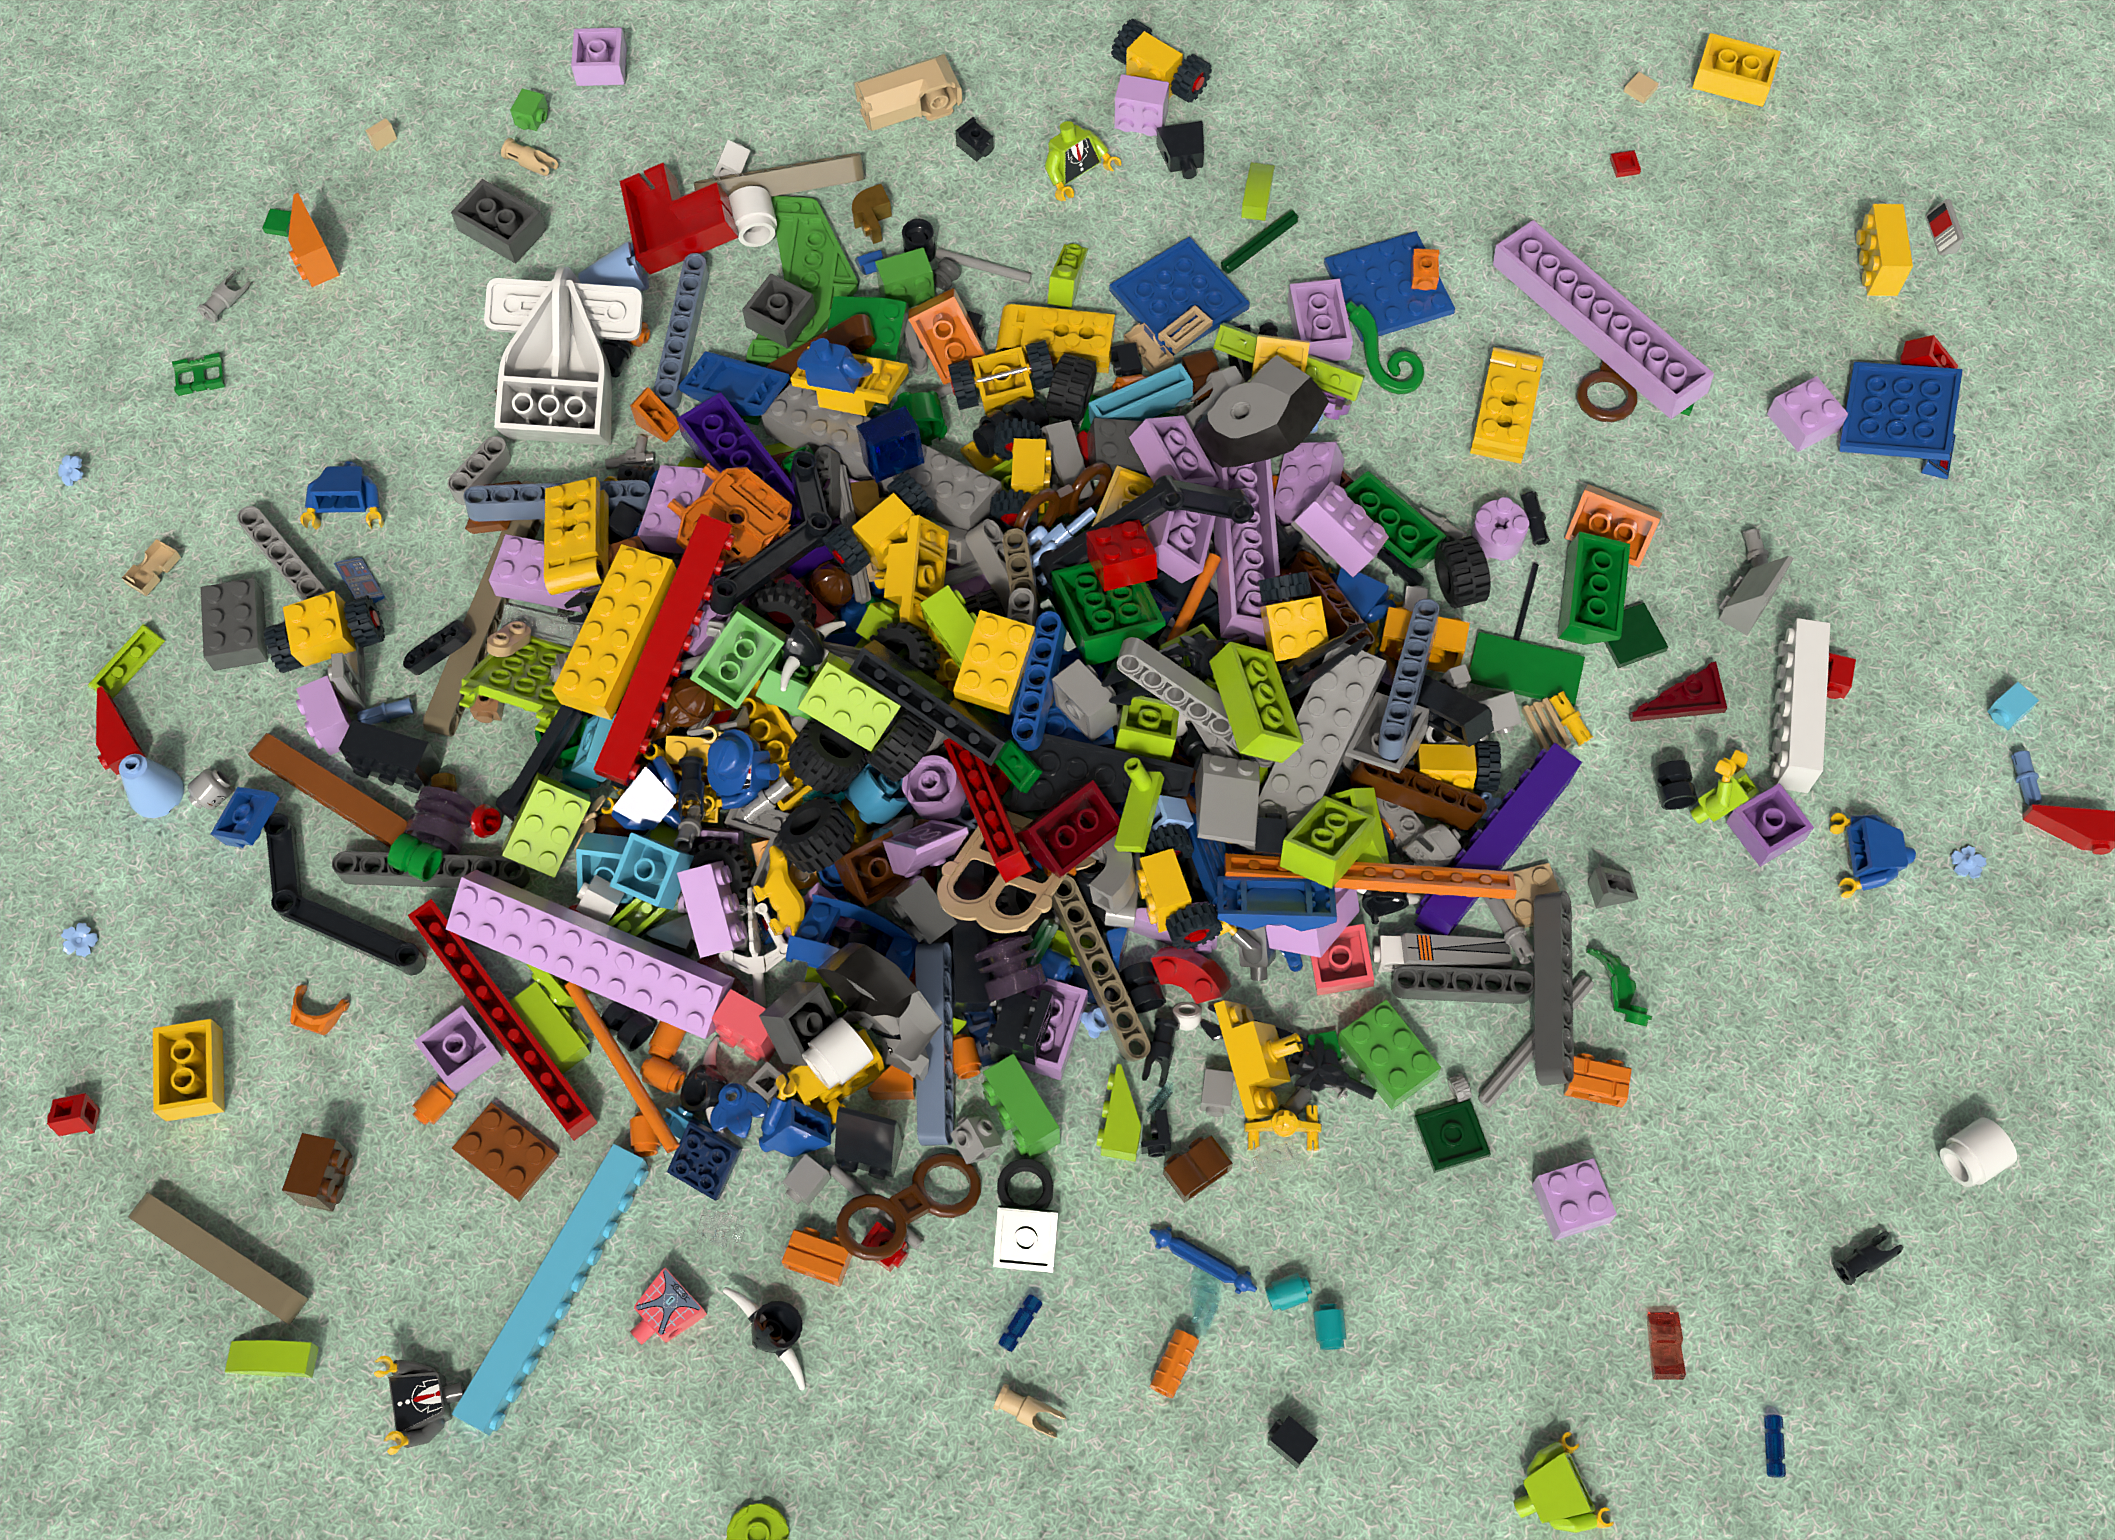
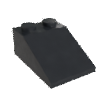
M839 1106L837 1110L834 1151L836 1163L840 1164L841 1169L855 1173L857 1169L868 1171V1175L876 1179L885 1180L886 1176L894 1178L903 1147L897 1120Z

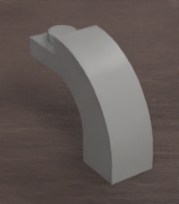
M1117 835L1090 855L1106 866L1089 884L1093 904L1115 916L1130 900L1136 884L1132 853L1118 852L1114 843Z

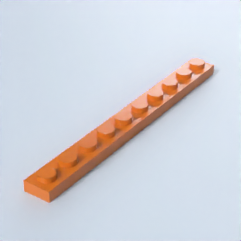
M1225 853L1224 876L1305 878L1280 867L1281 857ZM1354 862L1334 885L1335 888L1352 890L1363 889L1382 892L1394 891L1496 899H1515L1517 891L1514 873L1510 871Z

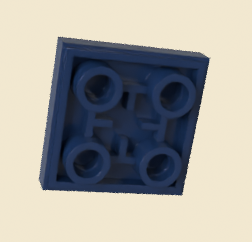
M693 1119L689 1121L679 1143L680 1146L676 1149L667 1173L717 1201L725 1189L743 1148Z

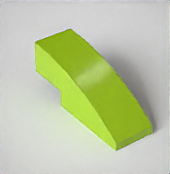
M1251 162L1242 203L1241 218L1266 221L1275 165Z
M276 1340L231 1341L225 1373L285 1378L286 1376L313 1378L319 1347L312 1342Z

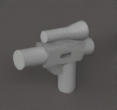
M637 436L635 448L627 450L626 454L619 455V458L605 459L606 469L619 468L621 464L641 465V467L647 466V464H654V454H645L647 438Z

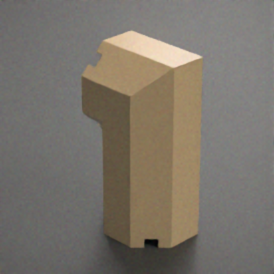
M945 54L854 82L856 99L861 104V115L868 130L871 131L917 116L922 118V115L927 120L933 121L951 115L954 112L952 107L956 103L958 106L962 103L961 87Z

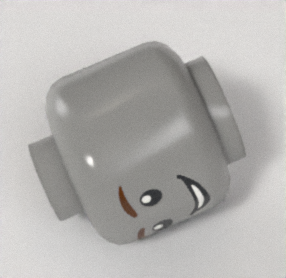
M205 769L188 784V791L190 793L188 799L198 809L204 807L214 810L231 794L229 787L231 782L220 770Z

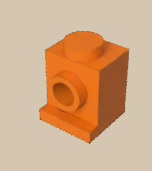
M1414 249L1411 260V289L1436 290L1439 280V250Z

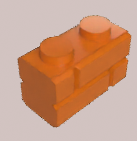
M1577 1054V1056H1574V1078L1571 1083L1565 1084L1564 1096L1622 1108L1628 1099L1632 1069L1625 1067L1624 1063L1619 1060L1601 1062L1595 1060V1057L1590 1054Z
M804 1227L803 1231L794 1229L782 1258L784 1268L841 1287L853 1255L841 1245L838 1237L832 1236L831 1240L821 1238V1233L812 1228Z

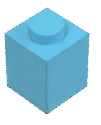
M2017 682L1998 698L1987 712L1996 724L2010 730L2033 709L2039 700Z

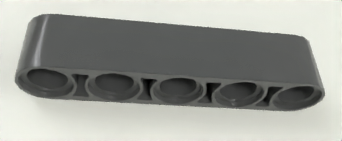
M1401 966L1394 973L1391 990L1395 996L1401 999L1523 1004L1530 999L1535 990V978L1531 973L1523 970ZM1402 978L1408 979L1412 986H1402L1398 980ZM1436 980L1441 987L1432 988L1427 981ZM1456 982H1466L1469 985V989H1461ZM1492 982L1496 984L1498 990L1488 989L1485 983ZM1514 984H1523L1527 988V991H1518L1515 988Z

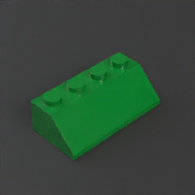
M1369 471L1365 472L1344 489L1347 496L1355 504L1360 505L1370 519L1384 528L1389 538L1383 546L1408 567L1423 568L1435 558L1436 547L1439 543L1445 541L1446 535Z
M1579 531L1568 546L1558 639L1587 645L1619 640L1621 638L1631 544Z

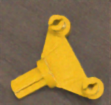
M1311 1105L1306 1106V1122L1298 1120L1296 1115L1289 1110L1278 1111L1274 1114L1272 1120L1259 1122V1119L1247 1118L1248 1123L1244 1124V1132H1248L1247 1150H1253V1141L1254 1150H1260L1259 1132L1274 1131L1280 1137H1290L1295 1132L1307 1133L1306 1150L1312 1151L1313 1142V1151H1319L1318 1133L1322 1132V1124L1318 1123V1106L1313 1105V1114Z

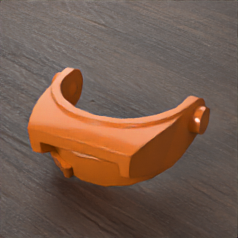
M301 984L295 990L290 1022L294 1026L324 1036L335 1026L342 1013L348 1010L350 1003L347 999L343 998L329 1013L319 1016L305 1014L302 1010V999L307 991V986Z

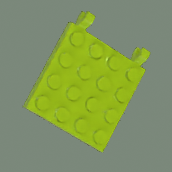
M531 636L530 643L510 656L496 657L489 654L462 679L460 693L464 694V698L459 702V705L471 708L475 704L478 695L498 700L501 703H508L523 708L525 711L535 712L536 718L540 719L539 723L535 726V730L545 733L562 705L552 691L555 682H552L551 665H556V654H565L570 652L572 648Z

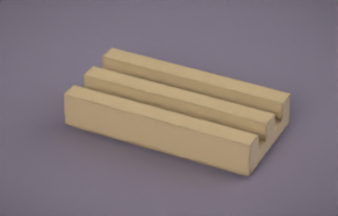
M1194 305L1158 334V339L1161 342L1164 341L1165 346L1171 347L1172 352L1177 354L1212 326L1213 320ZM1195 315L1198 316V317L1195 318L1192 322L1187 323L1185 326H1183L1186 322H1188L1190 319H1192ZM1181 326H1183L1182 329H1181L1178 333H1176V334H1175L1174 336H1172L1171 338L1169 337L1172 333H1174V332H1175L1176 330H1178Z
M1548 698L1543 699L1540 703L1537 701L1531 706L1526 705L1522 707L1521 711L1541 750L1543 748L1549 750L1550 747L1532 714L1534 711L1552 745L1556 743L1563 749L1570 748L1572 743ZM1542 708H1544V710H1545V712H1546V714H1547V716H1548V718H1549V720H1550V722H1551V724H1552L1554 730L1556 731V733H1557V735H1558V737H1559V739H1560V741H1561L1562 744L1559 743V741H1558V739H1557V737H1556L1554 731L1552 730V728H1551V726H1550V724H1549V722H1548V720H1547V718H1546V716H1545V714H1544Z

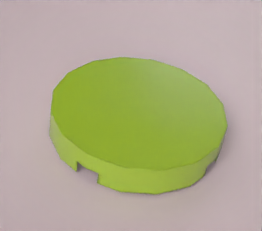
M756 1503L744 1506L733 1515L727 1526L726 1540H789L790 1532L786 1519L778 1509L769 1504Z

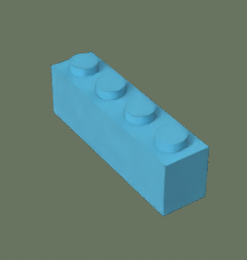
M1177 364L1089 402V422L1092 424L1094 418L1144 422L1145 419L1153 418L1176 408L1175 405L1179 401L1186 398L1190 399L1193 396V381L1182 364Z

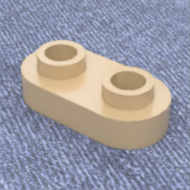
M520 621L511 622L487 638V652L496 657H507L514 654L530 643L531 628Z

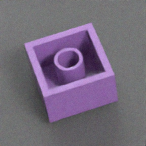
M1780 783L1734 809L1726 822L1760 867L1804 842L1814 829L1813 825Z

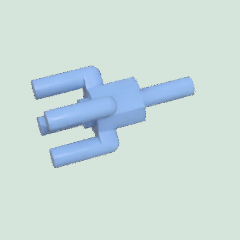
M1089 507L1067 527L1061 522L1048 532L1043 526H1037L1027 535L1030 547L1039 539L1042 542V545L1039 546L1040 550L1032 556L1034 569L1039 565L1041 554L1048 550H1057L1074 539V534L1097 516L1092 507ZM1017 543L1013 548H1017L1022 544ZM1041 573L1037 579L1042 585H1045L1047 581L1044 574Z

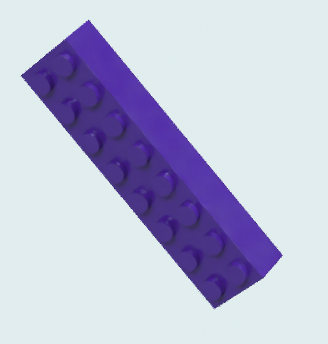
M721 392L676 418L682 437L705 466L710 463L720 473L727 468L747 467L792 504L788 523L790 524L789 529L792 531L802 524L792 482ZM826 546L818 547L785 571L788 574H792L798 580L821 564L834 558V556L830 554Z
M1556 743L1549 750L1543 748L1534 760L1535 762L1531 768L1525 770L1515 788H1511L1503 798L1499 808H1495L1489 815L1483 828H1479L1467 848H1463L1453 861L1454 863L1451 868L1501 871L1569 785L1581 766L1582 761ZM1426 894L1415 912L1419 916L1414 925L1427 934L1449 936L1479 897Z

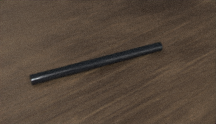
M1537 563L1532 564L1513 637V640L1520 641L1539 567Z

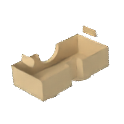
M1139 323L1124 335V343H1136L1138 354L1141 355V363L1151 375L1164 371L1174 365V356L1166 347L1165 355L1160 349L1163 346H1160L1155 339V334L1152 332L1154 335L1152 340L1144 331L1145 323L1141 325Z
M158 539L144 552L145 558L143 562L139 565L133 564L122 577L128 586L144 596H147L161 581L158 576L162 571L168 573L181 558L176 550Z

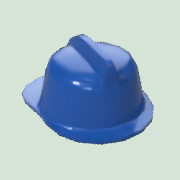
M733 729L724 732L712 743L708 750V781L713 790L720 795H735L743 788L754 756V746L750 737L743 731Z

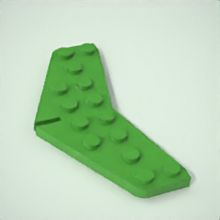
M772 196V204L777 221L775 231L784 280L813 294L816 313L788 349L758 334L756 339L752 340L747 350V363L766 367L771 362L821 335L828 326L833 297H853L858 291L857 278L819 203L813 198Z

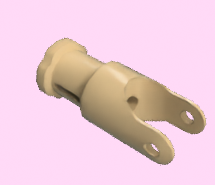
M507 138L501 148V156L504 159H512L519 162L520 166L535 173L547 176L549 174L548 167L558 168L556 159L530 146L524 147L517 144L512 138Z
M1006 1383L1003 1385L993 1407L996 1411L1001 1409L1015 1416L1016 1421L1052 1438H1057V1434L1039 1424L1036 1418L1037 1413L1047 1412L1058 1418L1066 1419L1062 1412L1030 1395L1025 1397L1009 1389V1385Z

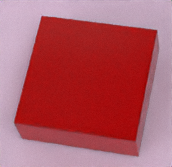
M1635 150L1612 153L1609 159L1616 178L1640 174L1641 167Z

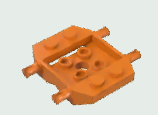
M708 463L702 470V473L714 481L708 490L687 508L675 498L667 506L681 519L676 543L684 550L687 548L701 513L733 526V535L736 536L733 548H736L740 554L737 555L732 550H726L723 560L726 561L725 565L740 561L741 566L771 546L778 537L782 538L791 531L789 529L790 524L788 523L792 504L747 467L727 468L720 473ZM738 514L742 517L743 522L739 524L733 523L729 519V515Z

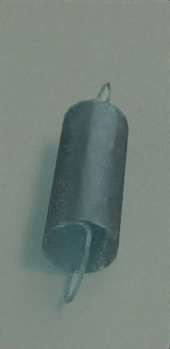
M1164 1086L1146 1109L1154 1117L1155 1111L1161 1110L1172 1095L1173 1091L1170 1089V1086L1169 1089Z

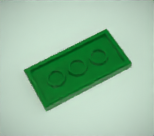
M1478 632L1469 670L1471 678L1469 683L1488 688L1514 691V694L1539 700L1551 699L1564 691L1574 707L1585 657Z

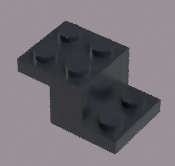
M1008 989L1006 997H1000L996 1009V1014H998L997 1023H991L986 1038L989 1041L987 1049L991 1051L992 1061L1000 1062L1005 1056L1009 1057L1014 1054L1017 1060L1032 1065L1036 1064L1054 1012L1052 992L1041 990L1040 996L1037 998Z

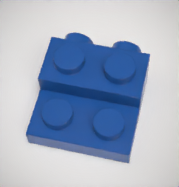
M237 787L213 828L211 835L228 846L243 848L245 845L253 846L254 842L260 837L261 830L269 816L274 812L280 797L269 791Z

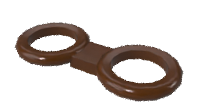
M1602 360L1600 371L1590 373L1581 380L1577 387L1576 399L1581 410L1590 418L1600 422L1613 423L1624 420L1633 413L1637 405V391ZM1596 383H1613L1624 391L1626 404L1617 410H1602L1590 402L1587 391Z
M1104 462L1093 463L1083 470L1072 486L1068 484L1058 490L1050 488L1040 490L1024 504L1017 515L1014 529L1018 528L1025 532L1032 513L1046 501H1049L1046 514L1037 526H1043L1047 531L1051 528L1056 518L1066 513L1078 518L1089 507L1095 509L1104 498L1111 481L1112 471L1110 466ZM1100 474V480L1094 493L1086 502L1078 505V499L1086 484L1093 477Z
M938 1153L928 1156L917 1165L912 1176V1185L891 1196L890 1199L880 1194H863L847 1202L841 1208L836 1219V1233L839 1241L851 1255L859 1259L880 1261L889 1258L902 1247L907 1237V1225L927 1213L939 1218H955L968 1213L976 1206L981 1195V1178L977 1169L971 1163L966 1164L964 1158L954 1153ZM940 1166H951L958 1169L966 1176L969 1183V1193L961 1202L952 1205L936 1202L927 1194L924 1187L926 1174ZM866 1207L883 1210L892 1218L895 1225V1234L885 1245L866 1247L858 1243L851 1236L848 1228L851 1216L858 1210Z

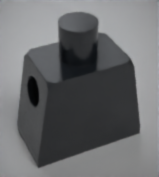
M1197 121L1157 128L1156 144L1169 172L1182 171L1184 179L1194 178L1197 175L1196 168H1202L1204 163L1203 122Z

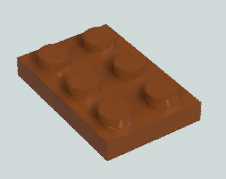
M492 1102L452 1147L456 1153L518 1202L524 1198L558 1157L555 1151Z

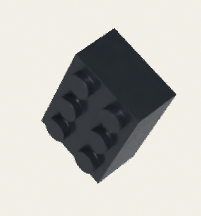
M352 720L339 746L345 761L350 764L356 775L363 778H369L370 775L390 786H393L394 783L400 784L406 790L413 793H419V791L429 793L432 785L431 777L438 774L442 767V763L429 742L356 720Z

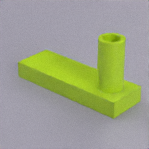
M1131 758L1124 765V769L1132 781L1114 847L1118 852L1145 853L1164 776L1161 772H1147L1138 758Z

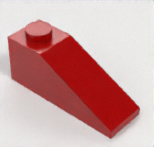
M103 686L97 688L96 746L101 754L97 758L105 770L110 768L116 775H119V765L126 756L131 754L146 756L113 698Z
M2032 804L2022 815L2024 821L2081 850L2092 851L2096 855H2104L2110 853L2115 848V811Z

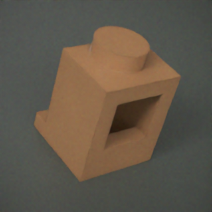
M478 695L475 704L470 708V712L474 719L482 723H491L493 720L502 721L505 703Z

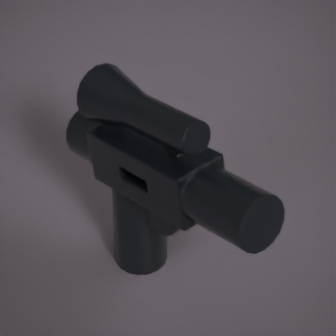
M1276 521L1279 562L1284 559L1281 565L1283 568H1287L1299 551H1306L1301 544H1298L1303 539V536L1298 531H1295L1288 537L1280 523Z

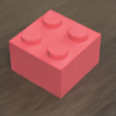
M1364 924L1347 926L1321 958L1310 956L1317 995L1374 987V975Z
M730 989L711 1018L716 1027L715 1031L721 1036L719 1040L731 1048L737 1045L744 1049V1054L756 1062L760 1059L769 1062L776 1051L759 1017L766 1008Z

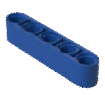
M1052 611L1042 613L1036 621V636L1027 660L1012 726L1014 739L1026 751H1033L1042 743L1054 691L1052 679L1058 674L1066 638V628L1060 616ZM1052 624L1057 625L1054 631L1046 632L1048 626ZM1044 651H1051L1047 658H1039ZM1045 677L1042 684L1033 685L1037 678ZM1034 703L1039 704L1036 711H1027L1030 705ZM1033 730V734L1029 738H1021L1025 731Z

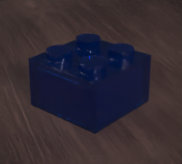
M906 406L856 425L863 462L876 483L925 463L919 427Z

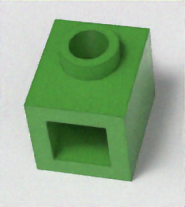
M522 88L510 112L516 126L523 130L537 131L541 123H545L549 109L544 94Z

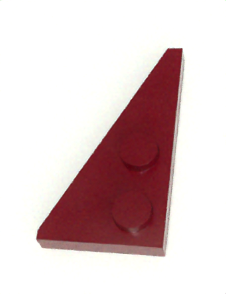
M1717 662L1709 663L1705 669L1697 674H1691L1685 681L1673 685L1662 692L1656 699L1639 706L1636 711L1629 715L1630 722L1725 713L1727 704Z

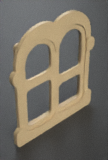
M1007 811L1016 833L1033 821L1032 819ZM978 826L955 860L943 865V877L937 888L939 904L950 916L966 921L976 920L980 926L992 932L1013 933L1026 931L1038 919L1041 913H1046L1051 909L1052 896L1067 874L1058 878L1052 873L1045 883H1038L1021 876L1005 883L999 873L991 887L982 897L975 900L961 899L954 893L953 887L971 860H979L995 866L990 852L980 849L984 838ZM1020 842L1023 851L1026 855L1028 853V850L1026 849L1024 844ZM1013 885L1035 893L1037 896L1025 912L1014 916L1004 915L998 911L995 902L1005 886Z

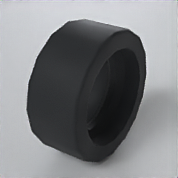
M1021 1158L1010 1162L1002 1169L997 1181V1194L1001 1206L1046 1210L1053 1199V1180L1049 1170L1042 1163L1033 1159ZM1031 1172L1040 1178L1043 1185V1193L1035 1203L1019 1205L1010 1198L1008 1184L1017 1173Z

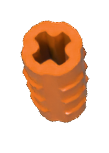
M1176 1329L1169 1344H1167L1168 1347L1161 1358V1362L1149 1387L1163 1396L1174 1398L1181 1380L1188 1369L1187 1367L1194 1356L1199 1340L1185 1331Z

